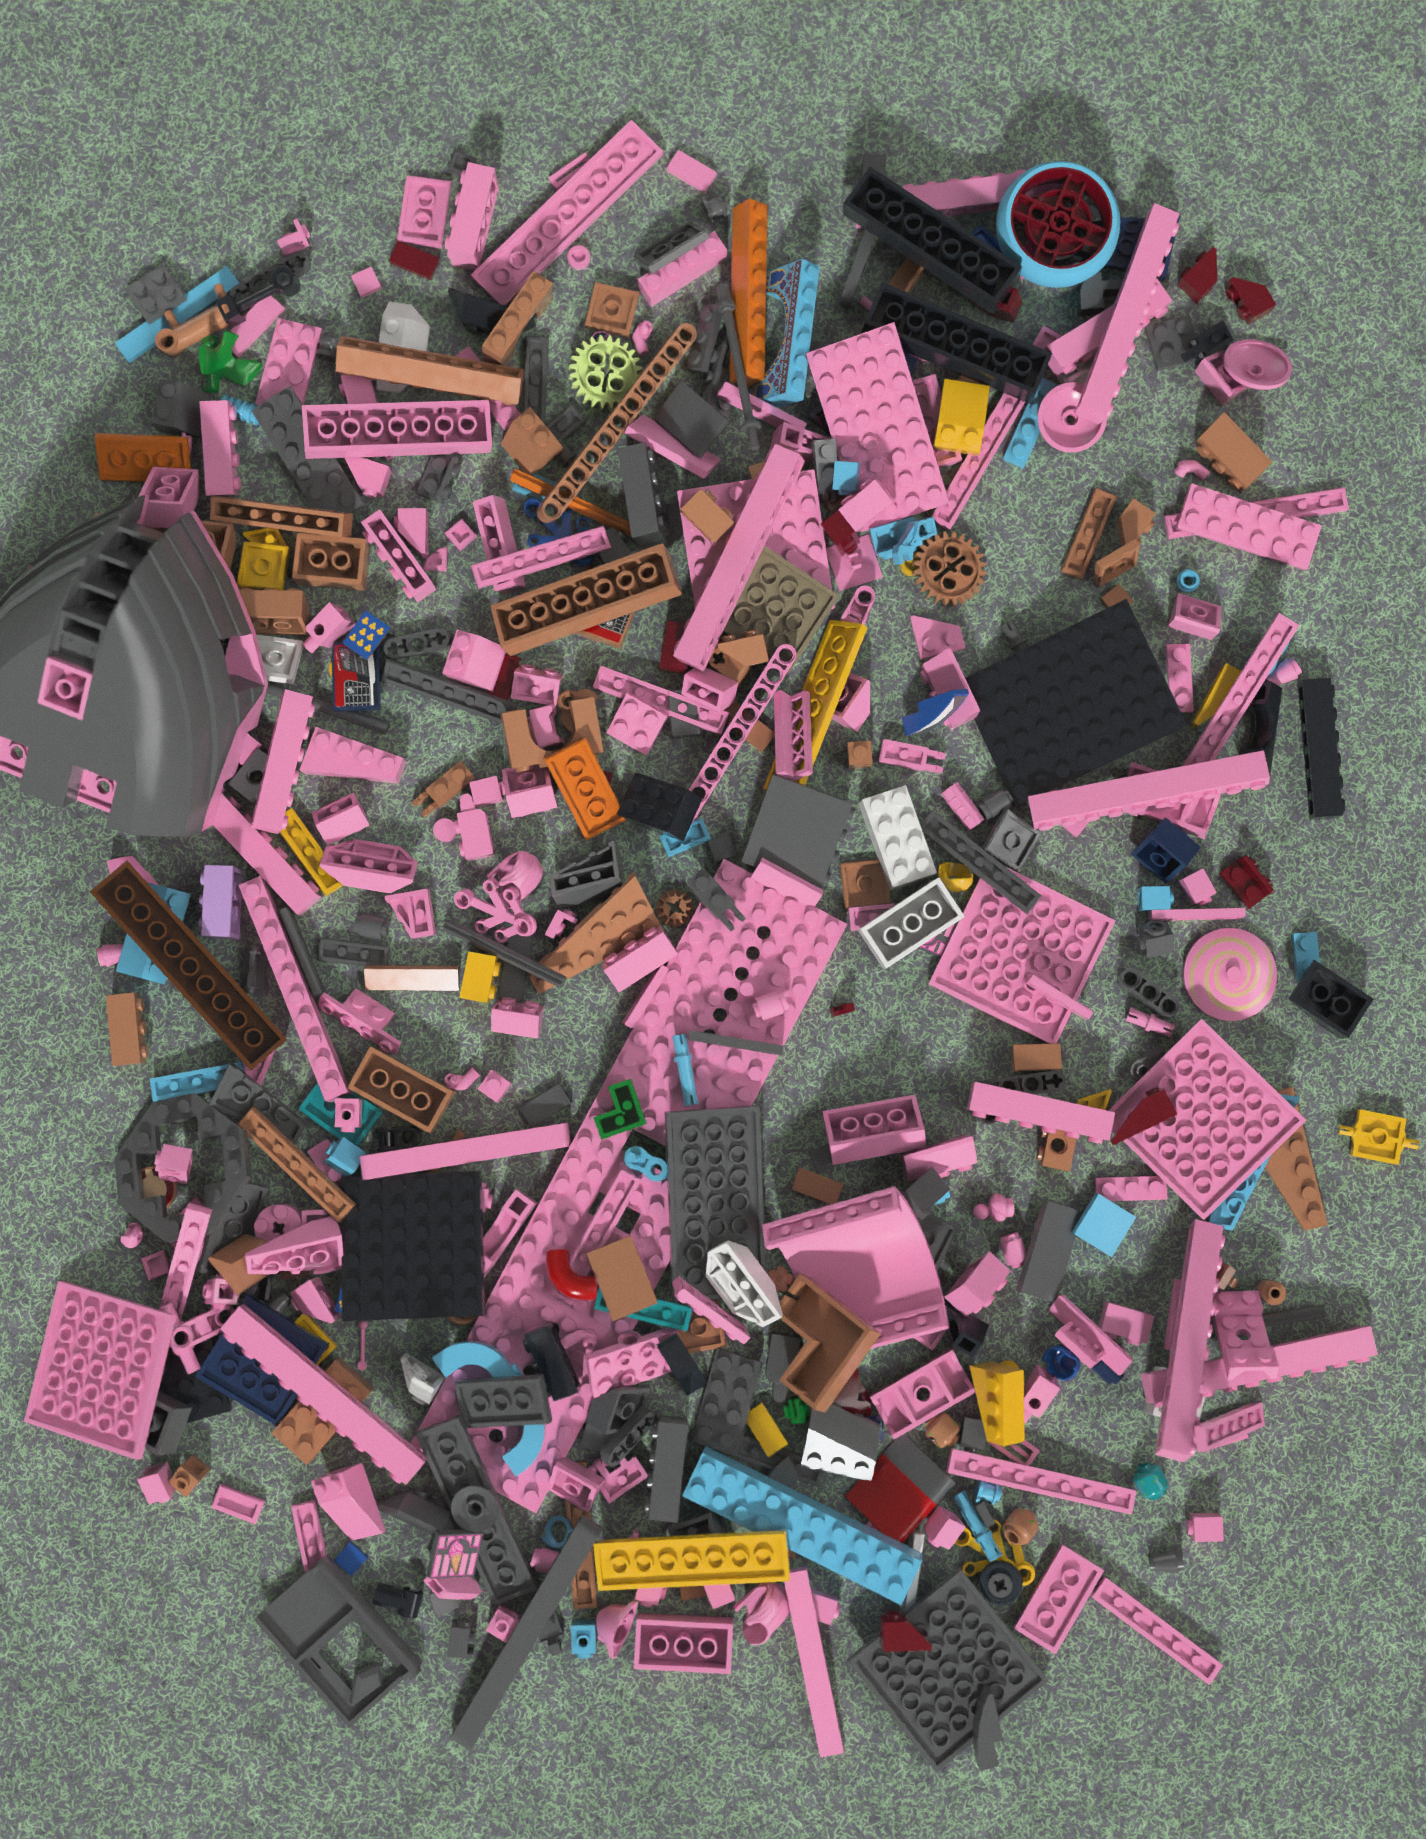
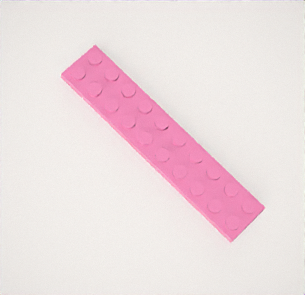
M632 120L629 121L471 274V278L496 303L508 306L532 272L536 271L541 274L663 156V150Z

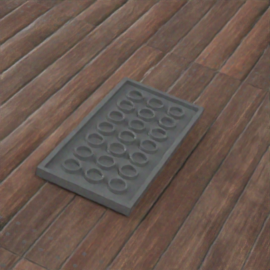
M759 1106L665 1112L672 1301L674 1303L680 1302L674 1295L675 1290L672 1284L678 1276L709 1299H722L706 1278L708 1251L727 1240L748 1247L766 1272L765 1244L762 1229L764 1212Z

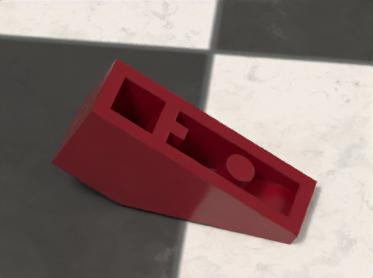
M1156 1086L1145 1092L1146 1097L1141 1099L1110 1141L1112 1146L1178 1115L1164 1088L1159 1089Z

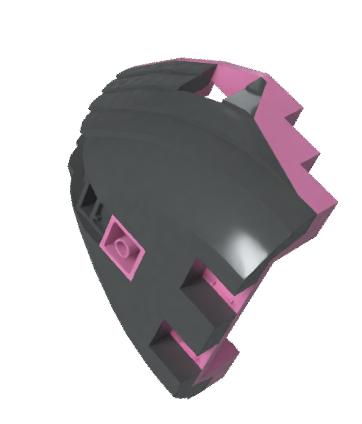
M147 493L79 524L39 554L38 558L30 563L31 566L0 597V770L22 778L19 791L61 808L78 800L108 812L107 826L124 833L141 836H180L185 838L199 834L214 824L223 784L236 775L246 733L258 726L268 681L256 631L234 576L196 512L191 511L181 516L179 521L173 524L165 534L143 526L150 495ZM219 638H229L225 656ZM16 746L22 749L23 757H19L15 752ZM102 780L109 784V792L105 791L101 786Z

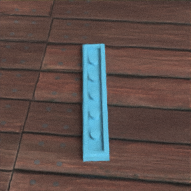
M227 266L184 295L187 301L172 310L178 324L191 319L216 304L215 301L219 299L214 289L216 284H222L227 295L230 294L234 286L239 284ZM164 315L150 325L147 321L115 342L126 360L131 363L156 345L155 337L160 330L171 328Z

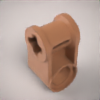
M718 648L714 649L708 662L709 666L717 673L737 681V688H740L752 671L751 667L743 665ZM723 655L722 660L724 663L714 664L713 656L719 657Z

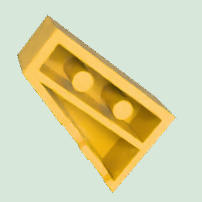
M992 1361L969 1365L986 1440L1001 1446L1024 1442V1370Z

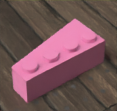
M316 727L300 771L309 775L399 784L407 762L402 757Z

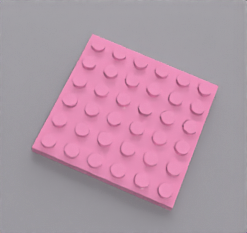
M801 471L765 546L832 590L824 532L821 526L822 518L815 471ZM755 479L677 491L680 510L700 489L704 492L708 489L717 498L715 503L720 508L725 506L734 515L732 518L734 521L733 525L712 544L680 513L694 605L697 599L701 598L705 590L704 585L707 578L712 576L714 572L715 561L718 556L722 555L725 549L726 538L732 534L735 528V520L745 507V499L752 492L755 486Z
M1009 869L1042 895L1040 901L1026 915L979 878L963 911L965 917L959 920L928 985L1048 1044H1056L1071 1011L1025 984L1029 976L1036 975L1077 1001L1115 920Z
M1202 1019L1108 1110L1115 1112L1112 1130L1116 1133L1141 1099L1146 1097V1091L1156 1086L1159 1089H1165L1178 1115L1124 1140V1142L1203 1220L1306 1121L1297 1110Z
M58 1281L24 1422L135 1460L142 1459L176 1315L73 1283Z

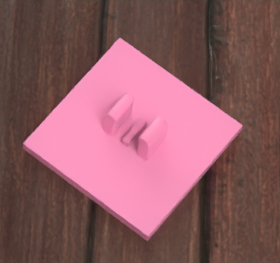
M869 535L859 537L860 543L858 548L848 555L841 556L835 546L826 548L839 591L883 577Z

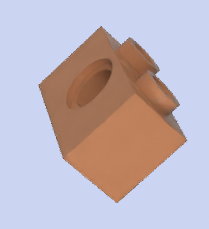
M1056 1130L1055 1134L1041 1131V1137H1044L1043 1147L1039 1146L1037 1150L1036 1160H1040L1039 1165L1070 1172L1076 1138L1065 1136V1131ZM1058 1138L1062 1142V1147L1059 1151L1055 1152L1051 1148V1142L1053 1139Z

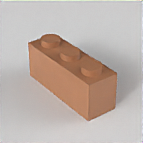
M134 992L107 995L106 1005L112 1066L146 1063V1058L149 1057V1048L147 1044H144L143 1036L147 1033L146 1022L142 1021L141 1011L145 1009L143 997H140L139 993Z

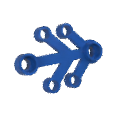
M535 498L528 499L524 504L525 514L529 518H536L540 521L537 512L531 513L529 509L532 506L538 508L541 502ZM570 509L568 512L561 514L562 529L554 521L551 523L540 521L554 535L539 536L531 534L527 539L529 547L570 536L571 514L573 510ZM583 516L577 518L575 524L576 528L579 529V533L587 531L589 520ZM581 520L587 522V525L583 528L578 526ZM537 538L539 542L536 545H532L530 540ZM595 554L587 556L586 559L573 561L580 567H586L592 564Z

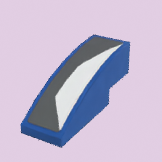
M953 689L917 702L919 712L902 717L905 735H921L942 724L964 702L969 694L968 689Z

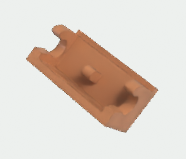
M1060 1044L1013 1045L1010 1050L1012 1072L1023 1070H1062Z

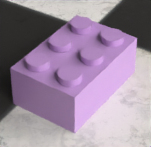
M204 866V871L201 872L200 876L201 885H204L203 894L199 898L202 918H199L198 930L201 932V936L209 939L240 940L242 893L239 885L242 884V870L234 866Z

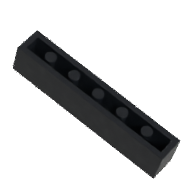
M1331 678L1304 679L1297 684L1309 820L1335 819L1343 816V812H1345V800L1341 797L1343 777L1339 775L1341 755L1337 753L1339 732L1335 730L1337 709L1333 707L1335 687L1331 684Z

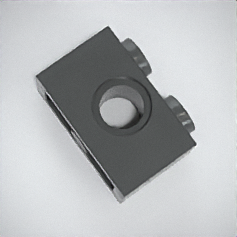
M259 748L254 751L229 782L230 786L254 804L257 801L261 781L254 783L253 776L257 772H264L267 755Z

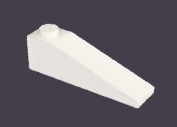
M405 1353L401 1358L408 1392L413 1395L412 1399L419 1404H430L446 1377L408 1353Z

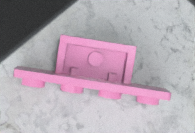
M355 988L343 1004L324 992L321 994L318 1006L324 1013L339 1019L344 1026L356 1030L364 1039L373 1041L384 1052L393 1055L398 1053L401 1042L383 1031L394 1017V1012Z
M1063 1294L1058 1296L1049 1311L1064 1326L1054 1336L1090 1369L1103 1360L1119 1376L1122 1375L1132 1363L1133 1358Z

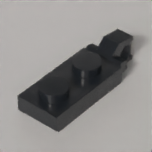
M1222 320L1190 340L1191 342L1188 343L1190 349L1180 356L1184 363L1194 357L1197 361H1202L1234 339Z

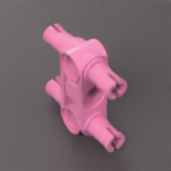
M172 1302L159 1308V1310L176 1315L169 1345L172 1347L174 1354L180 1356L187 1374L201 1368L192 1349L194 1345L219 1333H223L221 1327L224 1324L219 1320V1314L223 1310L212 1309L213 1304H211L210 1310L185 1322L180 1321ZM227 1305V1310L225 1311L228 1312L230 1318L235 1310L231 1305ZM178 1331L183 1332L185 1335V1341L181 1345L176 1344L174 1336Z

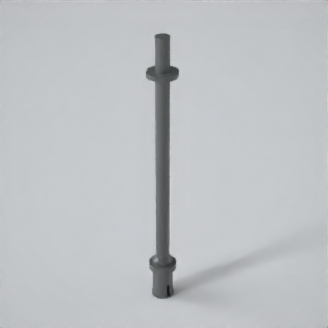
M720 283L715 287L719 302L717 309L719 313L724 315L745 419L740 428L742 432L748 433L750 448L755 451L760 448L757 430H760L761 423L754 420L732 314L736 308L735 302L731 298L729 284Z

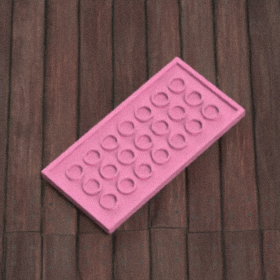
M890 323L806 353L831 437L836 439L839 461L861 463L859 487L869 479L873 481L880 480L896 501L895 504L861 530V532L950 503L895 323ZM859 489V491H853L852 495L854 494L856 496L859 492H861V490Z

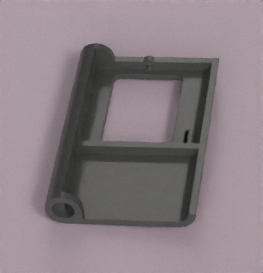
M327 1554L254 1619L257 1625L348 1728L356 1723L403 1679L409 1678L412 1680L422 1670L420 1668L422 1662ZM356 1622L393 1663L396 1671L369 1696L352 1706L349 1702L352 1689L321 1655L320 1650L349 1623Z

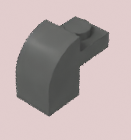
M1098 272L1084 281L1077 296L1078 316H1093L1101 313L1104 309L1103 297L1117 296L1123 279L1118 280V278L1111 277L1102 281L1101 272Z

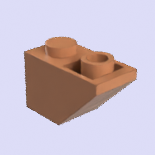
M1134 498L1117 521L1121 547L1134 539L1141 544L1142 540L1139 539L1143 532L1148 534L1155 524L1152 519L1156 513Z
M751 629L745 631V635L738 637L735 634H728L722 636V640L717 643L718 649L745 666L769 662L770 657L764 631L758 632V629Z

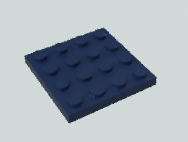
M249 1294L246 1295L241 1305L245 1304L315 1364H317L329 1345L325 1340ZM223 1332L195 1377L278 1426L297 1393L292 1389L287 1390L281 1386L277 1376L273 1373L269 1375L260 1367L261 1363L258 1360L248 1358L241 1351L243 1348L236 1342L234 1344L229 1342L223 1336Z

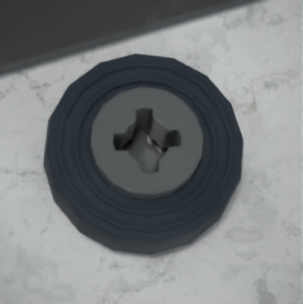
M994 1561L987 1564L979 1578V1586L983 1596L990 1603L998 1606L1013 1603L1020 1596L1023 1587L1022 1577L1018 1569L1006 1561Z

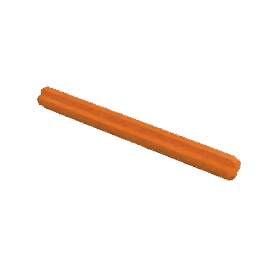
M514 469L510 477L512 482L544 497L554 487L519 469ZM559 489V495L562 498H567V492ZM577 496L568 505V508L632 537L628 520Z

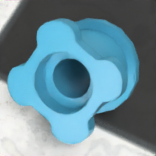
M976 1479L973 1491L974 1503L979 1504L980 1500L989 1502L990 1505H994L1001 1498L1002 1488L999 1487V1484Z

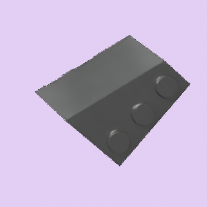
M835 1402L830 1405L825 1413L814 1410L811 1407L802 1447L801 1468L871 1481L876 1463L881 1425L856 1412L852 1414L842 1409L841 1405Z

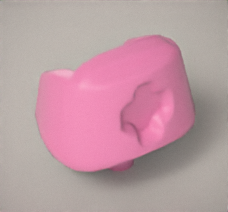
M139 1223L129 1224V1228L121 1236V1243L124 1246L135 1248L141 1242L144 1236L141 1225Z

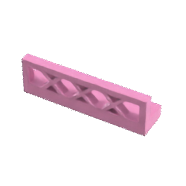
M782 690L774 693L776 774L796 781L813 774L810 692L804 690L790 696ZM802 700V705L798 712H796L795 703ZM802 718L803 725L800 728V730L796 732V726ZM801 739H804V745L798 753L797 745ZM804 759L805 768L798 771L797 767L801 760Z

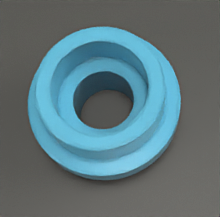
M1190 569L1181 571L1176 578L1177 587L1186 593L1196 590L1200 583L1198 574ZM1184 578H1190L1191 585H1186Z

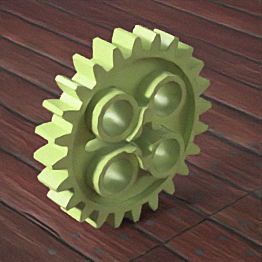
M599 335L597 342L593 337H590L589 345L583 341L581 344L582 349L576 348L575 354L577 356H572L570 359L574 364L568 367V370L574 373H571L568 378L575 380L571 388L579 389L576 396H585L583 403L590 400L591 408L597 403L599 404L600 411H602L605 405L611 411L613 405H617L639 376L637 373L641 372L642 367L636 366L640 358H632L635 350H626L628 343L621 346L620 338L614 343L612 342L611 335L608 336L606 341H604L602 335ZM605 354H609V362L607 365V374L609 375L605 381L606 392L603 393L602 384L604 380V372L602 371L606 363ZM590 357H598L601 363L594 364L591 362ZM613 360H620L623 367H615ZM593 378L597 380L598 386H591L588 383V379ZM611 382H617V383H619L620 386H621V389H620V390H614V389L611 387L610 383H611Z

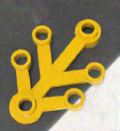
M993 1519L998 1524V1528L996 1531H991L993 1533L991 1536L1003 1555L992 1562L1006 1561L1013 1564L1018 1571L1026 1569L1027 1574L1022 1577L1023 1586L1030 1584L1035 1577L1034 1567L1024 1560L1021 1545H1014L1008 1540L1007 1542L1013 1549L1015 1562L1006 1557L1000 1534L1001 1524L998 1520ZM965 1527L963 1530L965 1538H957L955 1544L960 1547L968 1545L985 1555L979 1543L975 1542V1538L971 1536V1532ZM988 1559L977 1562L966 1561L962 1565V1570L966 1576L971 1577L977 1572H981L987 1564L992 1562H989ZM969 1564L974 1566V1570L971 1573L965 1571L966 1566Z

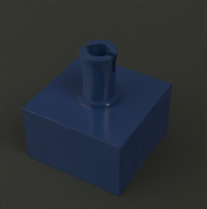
M1164 817L1143 837L1130 854L1162 882L1167 884L1189 864L1201 847L1188 837L1187 833H1184L1182 829Z

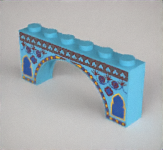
M804 259L767 272L766 294L782 300L786 314V326L777 358L771 368L765 373V380L753 385L752 395L777 408L804 400L808 367L806 353L810 351L820 266Z

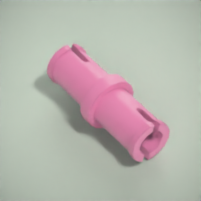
M1130 1007L1128 1013L1136 1016V1018L1127 1015L1126 1022L1144 1027L1145 1031L1149 1032L1152 1030L1168 1038L1171 1037L1172 1032L1170 1030H1174V1023L1159 1019L1153 1013L1149 1015Z

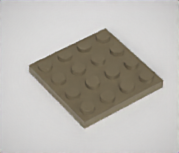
M764 545L723 631L727 634H735L736 637L745 635L744 632L751 629H758V632L764 631L770 659L779 646L783 644L793 646L796 651V659L787 672L789 674L840 595ZM783 649L779 652V657L782 661L788 662L791 660L792 655L789 650Z

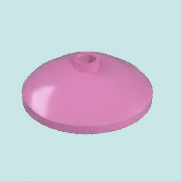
M1246 339L1237 341L1227 348L1223 357V364L1228 374L1241 385L1252 389L1269 390L1280 387L1289 380L1292 373V363L1286 353L1277 346L1261 340Z
M1069 382L1058 385L1044 397L1038 410L1037 421L1042 437L1050 446L1062 452L1075 453L1088 449L1099 440L1106 427V417L1100 424H1097L1074 414L1085 385L1083 383ZM1067 416H1072L1074 418V422L1072 424H1069L1066 421Z

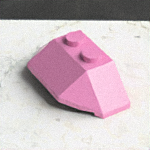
M358 839L341 842L335 846H326L320 863V867L344 886L392 893L413 883L418 862L400 846Z

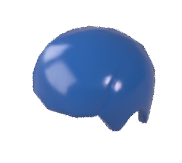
M1063 1344L1047 1349L1042 1357V1361L1047 1364V1372L1059 1380L1067 1381L1074 1378L1080 1369L1081 1363L1079 1358Z

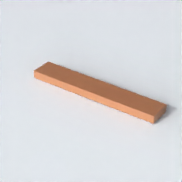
M252 1107L237 1124L247 1131V1135L337 1222L342 1221L356 1205L256 1107Z
M587 1461L577 1462L587 1468ZM565 1500L566 1517L571 1522L573 1529L581 1515L591 1520L590 1510L587 1513ZM593 1546L571 1582L573 1610L597 1608Z

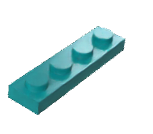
M599 1287L594 1309L610 1313ZM656 1298L657 1304L625 1316L687 1332L692 1307Z

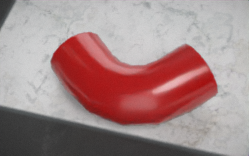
M555 1249L546 1252L548 1276L558 1291L569 1298L578 1300L595 1299L597 1291L595 1276H580L574 1273L570 1266L568 1250Z

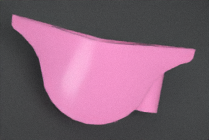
M632 1601L627 1605L612 1604L603 1608L597 1615V1639L605 1643L611 1659L617 1657L631 1629L637 1610V1601Z

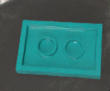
M318 1083L298 1109L338 1139L344 1137L357 1147L360 1146L384 1113L363 1096L351 1090V1094L340 1099H363L362 1127H355V1132H341V1127H335L336 1103L335 1101H325ZM349 1111L344 1112V1119L349 1120L351 1118Z

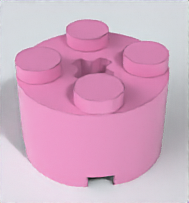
M286 1203L265 1208L258 1215L254 1223L255 1236L269 1242L302 1226V1211L296 1206ZM283 1223L285 1225L283 1231L278 1232V1224Z

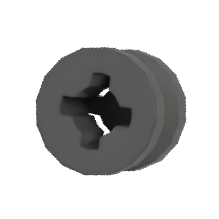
M321 336L319 338L320 347L316 350L315 356L321 360L336 363L337 344L339 341L331 337Z

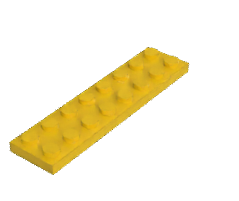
M829 620L802 691L810 692L812 766L868 628L861 623ZM802 700L797 702L795 706L796 712L801 707ZM802 718L796 726V732H798L803 725ZM801 739L797 745L798 753L804 745V739ZM776 757L763 787L766 791L773 773L776 772ZM804 759L798 765V771L805 768ZM809 775L795 782L806 785Z
M786 1530L596 1540L593 1545L598 1591L790 1581L791 1578Z

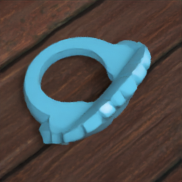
M553 1516L548 1520L545 1526V1535L541 1538L548 1549L558 1552L562 1549L573 1530L571 1522L564 1516ZM559 1520L563 1521L567 1527L566 1536L561 1543H558L553 1535V1526Z

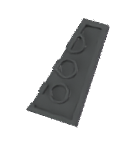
M230 1062L209 1105L239 1119H242L252 1107H256L294 1145L297 1143L306 1125V1121L232 1062Z

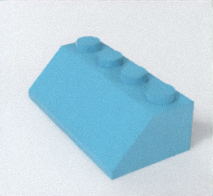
M148 883L183 922L191 894ZM126 933L116 972L165 984L167 977Z

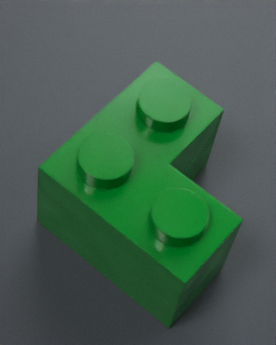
M632 1079L608 1086L616 1109L593 1117L601 1140L647 1124Z

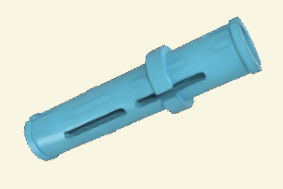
M687 1034L672 1036L676 1055L674 1062H677L684 1106L699 1104L691 1065L693 1057L692 1054H689Z
M966 1490L953 1496V1500L975 1536V1542L979 1543L988 1561L992 1562L1003 1555L991 1536L993 1533L983 1523Z

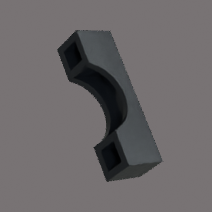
M1264 681L1248 706L1251 715V732L1247 744L1240 749L1239 755L1264 751L1270 775L1282 687L1272 681Z
M944 1300L949 1328L945 1329L950 1337L951 1346L973 1358L984 1342L989 1324L971 1314L964 1316L950 1302Z

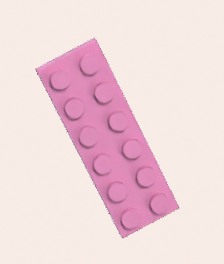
M1190 484L1175 529L1307 570L1322 525L1205 487Z

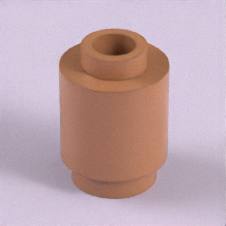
M1266 1279L1257 1286L1261 1301L1270 1305H1278L1286 1297L1284 1286L1277 1281Z

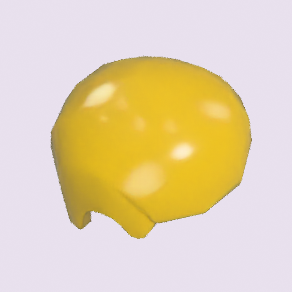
M946 862L939 865L938 877L948 891L961 892L967 890L972 884L973 873L970 875V870L963 864ZM951 876L957 877L956 879H949Z

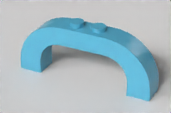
M466 1340L453 1343L432 1357L445 1377L452 1374L458 1368L470 1364L482 1366L493 1377L523 1375L519 1366L516 1363L512 1364L499 1349L481 1341ZM546 1424L524 1425L522 1439L503 1454L502 1458L516 1477L525 1471L538 1456L544 1443Z

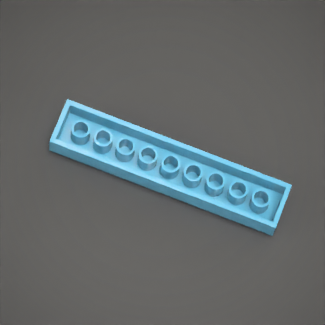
M705 1446L682 1495L754 1532L786 1530L788 1549L902 1605L922 1563L921 1552Z

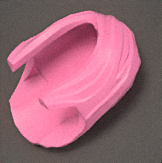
M519 851L505 858L487 875V879L493 878L495 875L498 876L499 894L509 911L512 908L509 902L503 898L504 890L509 887H515L519 891L518 901L521 904L542 880L544 869L536 856L526 851Z
M776 1582L758 1584L734 1605L736 1613L744 1605L747 1606V1617L742 1631L745 1639L751 1645L763 1644L768 1640L790 1613L786 1588Z

